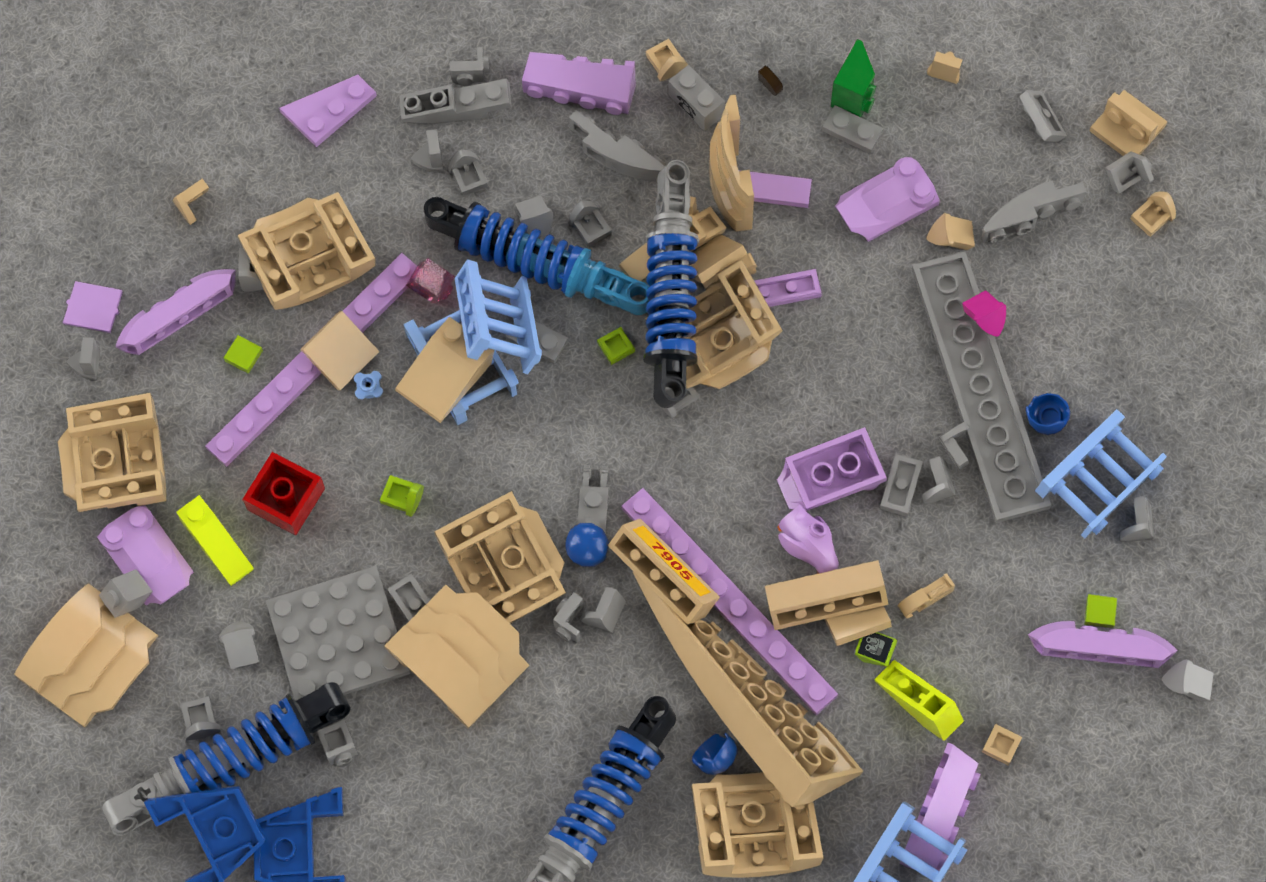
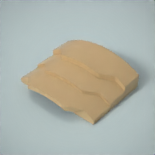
M730 95L721 121L718 122L710 141L709 176L715 202L724 219L737 232L752 229L754 192L750 170L739 171L737 167L736 156L739 155L740 116L736 95Z
M339 192L320 200L306 198L289 208L257 219L253 229L238 235V239L247 253L274 310L297 306L320 298L356 280L375 266V257Z
M742 260L719 273L718 277L721 282L696 296L697 304L692 308H688L695 311L697 318L695 321L686 324L695 326L697 332L694 336L685 337V339H691L696 342L698 360L696 364L686 367L687 389L698 384L721 389L747 375L768 361L772 340L783 331Z
M151 393L66 408L68 429L58 440L63 493L77 502L78 512L104 507L109 509L136 503L138 506L166 501L164 461L157 415Z
M512 491L434 532L464 593H478L510 624L566 594L559 580L565 562L554 545L538 512L519 506Z
M89 583L79 590L50 620L31 645L14 674L20 681L83 727L87 726L96 713L113 710L126 690L149 665L148 648L158 637L155 632L136 620L129 613L115 618L99 597L101 592Z
M447 585L384 646L392 656L405 668H409L448 706L447 709L468 729L529 667V664L519 654V632L478 593L456 594Z
M763 772L717 774L710 783L692 784L696 813L695 819L699 838L698 848L703 874L732 878L762 877L801 871L821 865L823 852L813 802L791 807L790 804L783 800L781 793L773 783L766 779Z

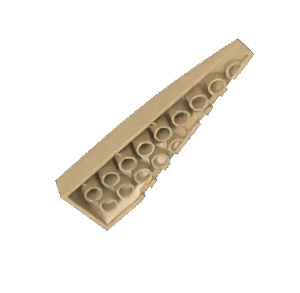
M633 572L659 624L686 669L719 717L760 767L766 779L771 781L781 793V797L785 802L790 804L791 807L809 804L863 773V770L831 732L820 722H817L813 727L803 717L808 711L800 703L796 706L783 698L786 690L779 683L772 680H764L767 672L734 640H730L726 644L717 636L722 630L714 622L708 624L701 619L687 625Z

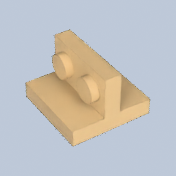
M1123 90L1120 95L1114 92L1108 99L1104 113L1090 127V132L1122 156L1130 151L1140 155L1163 130L1168 121Z

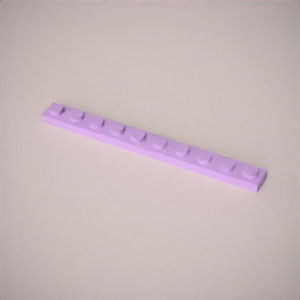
M401 253L343 312L363 333L422 275V270ZM301 351L205 445L206 449L227 467L321 372Z
M644 488L622 505V510L633 521L642 519L720 596L714 608L815 715L819 714L838 697V693L778 630H774L771 622Z

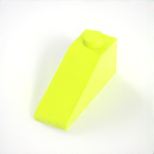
M200 495L176 511L181 523L230 586L254 570L251 563Z
M893 660L874 679L881 688L923 727L943 741L964 722L955 701L896 660Z

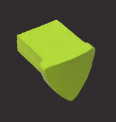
M390 475L381 495L380 503L404 511L407 516L412 517L422 498L424 485Z

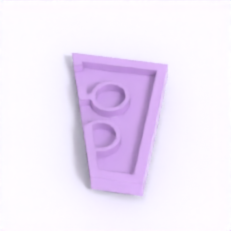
M356 75L279 109L317 147L371 102L377 94L359 75Z

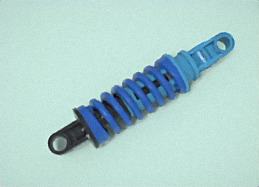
M432 197L424 204V214L428 227L454 238V249L456 251H467L472 256L481 254L484 261L491 262L494 260L498 267L508 266L512 273L521 271V274L527 279L534 277L538 284L548 282L549 287L553 290H558L562 287L561 291L566 297L572 298L576 292H580L588 299L595 297L608 305L619 307L634 315L647 313L646 305L649 300L647 299L646 291L649 286L618 270L607 268L604 262L599 261L597 263L592 261L590 249L569 245L567 250L568 242L566 240H561L556 246L554 245V236L548 234L544 240L540 239L541 231L539 229H534L530 234H527L528 226L525 223L519 224L514 233L512 232L514 219L511 217L506 218L500 227L501 214L499 212L492 213L489 220L485 221L488 218L489 210L476 201L468 209L444 200L441 197ZM435 211L443 212L439 217L431 216ZM635 295H642L645 297V299L643 301L636 302L632 300V297H634Z

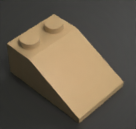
M448 317L430 338L395 388V391L441 423L492 364L494 350L489 348L484 350L478 360L468 358L462 325Z

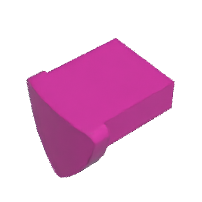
M985 290L962 303L964 312L982 330L990 335L1000 336L1006 320V305L1003 302H999Z

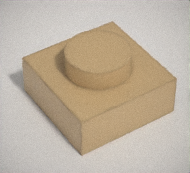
M995 724L982 753L1009 766L1022 737Z

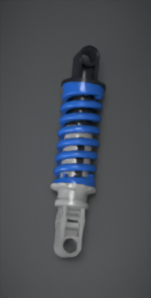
M681 160L669 162L658 175L657 215L653 217L655 231L646 235L647 253L650 257L647 261L649 273L646 281L650 287L646 291V296L649 300L646 305V311L649 316L645 324L649 330L645 335V339L649 345L645 349L643 361L648 365L654 366L653 397L655 402L662 408H671L684 398L687 391L686 367L696 364L698 360L696 342L691 339H685V337L694 336L697 332L695 326L686 323L693 322L697 318L695 311L688 309L697 304V299L689 295L697 290L696 283L689 280L697 276V270L689 265L695 264L698 260L697 255L690 251L696 249L699 239L696 233L690 232L693 221L692 217L689 216L690 170L687 164ZM669 172L674 173L677 176L678 181L672 179L669 175ZM665 387L673 390L674 398L667 395Z
M335 682L326 683L297 701L290 694H287L285 698L278 701L280 707L276 704L270 705L269 712L272 720H269L262 711H259L255 714L257 728L254 727L250 720L244 719L241 721L242 731L238 732L233 726L228 727L227 739L224 740L220 734H215L213 736L214 746L210 747L205 741L200 742L198 746L199 754L196 755L191 749H187L184 755L181 753L177 756L169 757L170 768L167 771L165 770L163 773L158 771L153 774L154 777L137 784L118 796L108 799L103 804L102 810L113 834L117 836L126 835L135 828L152 820L144 804L145 800L149 798L222 789V781L228 786H233L236 783L235 774L246 779L250 776V766L256 771L263 770L264 762L261 755H264L270 763L278 761L276 747H278L283 755H291L292 747L289 740L292 739L294 741L293 745L296 750L310 744H315L313 733L333 722L342 720L351 710L339 685Z
M653 696L649 698L629 728L617 726L615 729L616 733L608 744L610 751H603L600 755L602 764H595L591 768L593 777H586L583 780L584 790L576 791L574 794L575 803H569L565 807L567 817H559L553 829L544 836L543 840L549 846L548 850H546L545 855H540L538 858L539 864L530 873L526 882H536V880L537 882H574L576 879L575 874L579 868L591 869L593 862L598 856V852L593 846L595 843L600 845L606 844L607 838L602 832L604 829L613 832L616 829V825L610 821L612 817L621 819L625 815V812L619 808L620 805L623 803L629 806L633 803V798L624 791L626 788H629L638 793L642 789V785L633 779L635 774L643 779H648L651 773L642 766L643 762H647L646 767L653 770L665 758L659 746L675 725L676 715L664 697ZM665 710L663 715L655 718V715L659 711Z

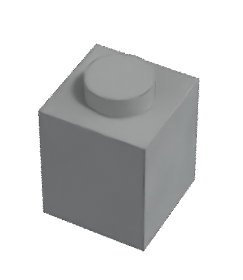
M136 569L111 579L99 594V597L116 618L139 609L153 591Z

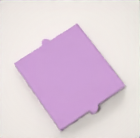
M75 281L71 297L66 301L68 307L63 324L111 333L115 316L119 314L118 306L123 291Z

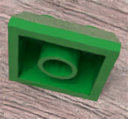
M859 39L856 40L833 82L830 107L833 108L836 105L862 117L864 112L869 113L875 101L873 96L877 86L874 85L875 73L864 44Z

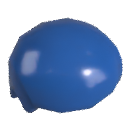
M1046 393L1034 396L1029 406H1026L1029 425L1041 434L1051 435L1060 432L1070 419L1071 413L1068 403L1057 394Z
M580 523L570 529L566 538L565 548L567 555L574 563L582 567H596L607 558L609 540L604 530L593 523Z
M724 733L726 738L719 734L712 735L693 754L692 762L705 774H720L725 772L734 763L738 750L734 739L727 733Z

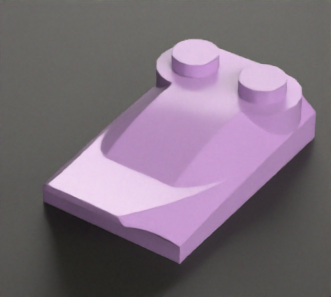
M904 157L899 159L894 167L841 195L835 207L850 231L863 235L869 242L939 205L940 200L934 185L921 165L912 157Z
M864 427L786 457L784 468L777 481L788 508L794 509L801 504L804 510L807 511L862 490H874L880 483L886 482L887 477Z
M146 505L128 510L109 523L98 535L97 538L121 572L125 574L137 569L153 591L144 602L145 605L149 603L161 605L189 585V578L194 573Z

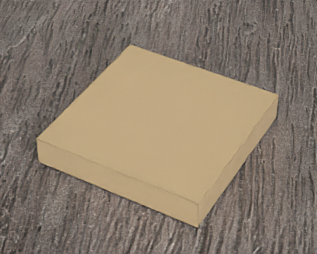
M722 234L713 238L693 252L698 257L695 264L689 265L697 270V276L693 279L704 283L747 254L744 246Z
M339 311L300 349L337 390H341L379 353V350L343 311Z
M884 606L825 619L837 646L892 627L891 620Z

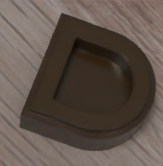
M765 65L758 71V80L774 96L783 90L781 81L768 66Z

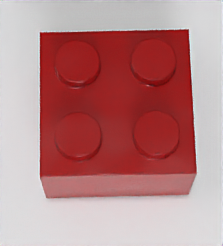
M271 452L242 500L248 511L296 536L325 490V486L320 476Z

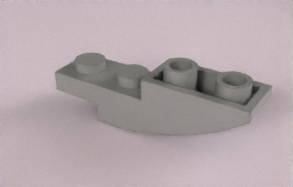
M507 78L454 89L452 85H446L399 95L401 120L410 123H441L489 117L488 112L512 107L510 83Z
M577 110L569 117L570 129L583 139V153L618 173L637 179L658 182V175L666 165L658 156H651L647 153L639 141L636 139L631 140L624 135L617 142L612 133L607 130H601L589 115L585 114L583 116Z
M1052 180L1023 192L1001 207L983 227L982 243L988 241L998 243L1003 241L1008 235L1015 233L1017 235H1025L1035 228L1038 216L1046 218L1060 209H1076L1083 203L1086 194L1083 183L1056 190Z

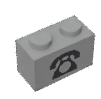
M689 65L668 81V95L703 131H706L722 118L725 101Z

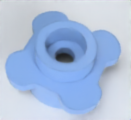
M373 371L371 374L357 373L354 376V382L357 384L355 396L358 399L380 397L383 393V389L380 387L381 374L378 371ZM367 383H370L371 386H370V387H366V384H367Z

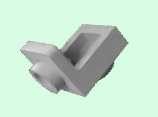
M477 47V61H450L452 83L462 86L471 85L473 82H484V73L489 72V56H484L483 47Z
M1132 151L1105 167L1111 186L1117 193L1123 192L1141 179L1149 183L1154 180L1151 172L1152 164L1149 159Z
M574 592L569 599L563 598L557 606V615L553 619V624L556 628L555 633L567 642L572 639L578 643L581 639L580 631L570 624L582 610L584 603L583 598Z
M345 720L317 731L330 765L335 763L337 766L344 765L352 761L353 756L358 755Z

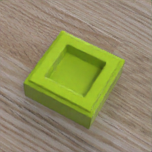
M622 327L597 340V344L611 365L635 352V347Z
M238 335L225 354L224 361L249 374L263 349Z
M1088 594L1084 625L1114 628L1117 598Z

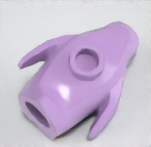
M801 504L798 505L780 521L777 527L779 531L783 532L778 535L782 547L790 555L815 567L817 574L838 569L839 562L835 554L832 534L828 525L820 516L813 518L804 510Z

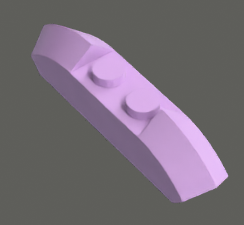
M221 269L200 274L190 279L191 285L179 288L166 301L154 304L149 312L145 313L142 310L124 327L116 343V348L129 354L140 355L233 295L236 270Z
M1060 621L1041 626L1028 634L1033 646L1043 656L1159 668L1178 651L1162 637L1138 628H1133L1132 634H1127V631L1121 629H1112L1109 632L1098 631L1093 626H1082L1080 629H1076L1075 621Z

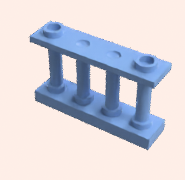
M467 259L455 277L467 357L478 360L484 350L488 348L520 357L523 373L529 374L533 366L539 363L542 350L539 346L530 298L531 291L528 287L527 278L521 276L514 288L482 279L481 275H479L477 262ZM482 290L510 298L511 305L485 298ZM485 310L512 317L514 325L489 318ZM489 330L517 337L518 345L492 338Z
M460 310L425 328L423 326L418 328L414 320L403 324L405 334L417 355L421 353L430 340L429 338L433 336L448 317H451L458 323L461 322ZM494 350L492 364L495 366L500 378L463 396L450 412L457 425L467 421L466 411L469 410L468 406L507 387L512 397L517 395L516 385L519 384L518 379L512 369H506L496 350Z
M1117 409L1049 473L1035 490L1042 498L1050 492L1054 495L1057 493L1089 524L1081 534L1084 539L1091 532L1097 535L1108 524L1105 519L1147 478L1154 480L1164 469L1161 466L1167 457L1164 453L1152 462L1121 432L1122 428L1119 425L1125 416ZM1106 438L1109 441L1114 440L1145 471L1134 480L1102 449L1104 446L1101 443ZM1087 456L1091 459L1095 458L1126 487L1117 498L1084 468L1085 464L1082 461ZM1068 474H1071L1073 477L1076 475L1108 507L1097 516L1065 486L1066 482L1063 479Z
M902 802L854 882H899L883 871L884 868L880 866L886 855L890 858L894 856L933 882H941L952 863L954 862L959 865L966 854L967 849L963 847L966 840L961 837L956 845L950 843L915 820L916 817L912 815L915 808L906 802ZM901 830L905 832L911 831L948 855L940 871L899 846L900 842L896 838Z

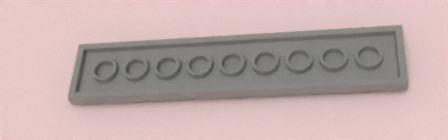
M966 251L913 264L912 272L962 423L966 422L970 428L965 433L995 523L1050 509L1052 505L1049 496L1046 495L1042 498L1035 492L1043 478L995 336L982 330L963 309V302L980 293Z

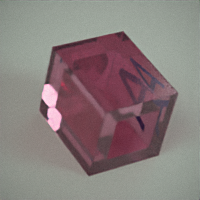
M426 258L419 262L406 286L429 302L435 303L441 299L445 300L450 295L453 289L451 283L455 276L429 258Z

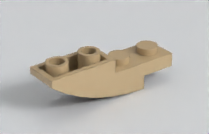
M711 207L694 216L689 214L693 219L690 232L696 233L699 239L696 249L718 235L723 234L727 228ZM647 243L619 264L620 269L625 275L641 282H646L649 273L647 261L650 257L647 253Z

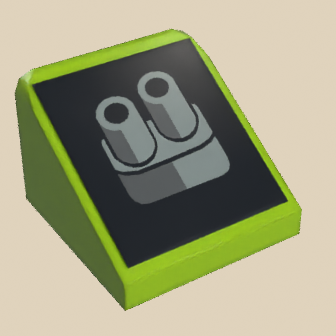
M879 632L867 635L859 639L855 655L862 662L888 667L897 640Z

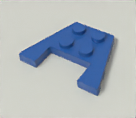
M239 786L149 798L144 802L156 827L177 816L186 814L212 867L186 879L185 882H224L266 840Z
M342 787L334 788L331 792L321 796L309 798L306 802L291 808L287 807L256 819L266 838L265 842L254 852V880L256 882H346L344 875L314 877L313 818L344 816Z

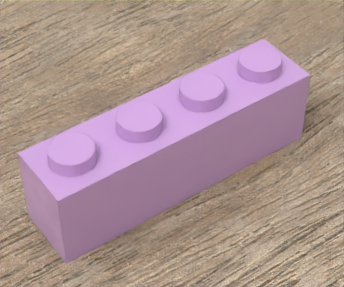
M530 52L522 78L523 92L533 98H541L542 96L553 98L554 101L561 104L568 102L576 103L585 109H605L613 115L628 114L636 87L635 61H625V65H615L613 59H602L601 63H593L587 57L577 56L571 61L567 60L563 55Z
M947 743L916 821L953 844L959 830L958 827L954 826L957 816L964 817L970 802L965 799L968 789L975 790L981 775L975 772L979 763L955 745ZM911 833L905 850L940 871L948 855L914 833ZM900 861L899 864L904 865V866H906V867H908V868H911V867H909L908 865H906L905 863H903L902 861Z

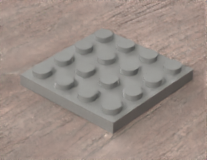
M377 566L266 600L295 701L330 682L337 683L343 694L346 695L410 674L409 668H405L384 648L387 642L397 633Z

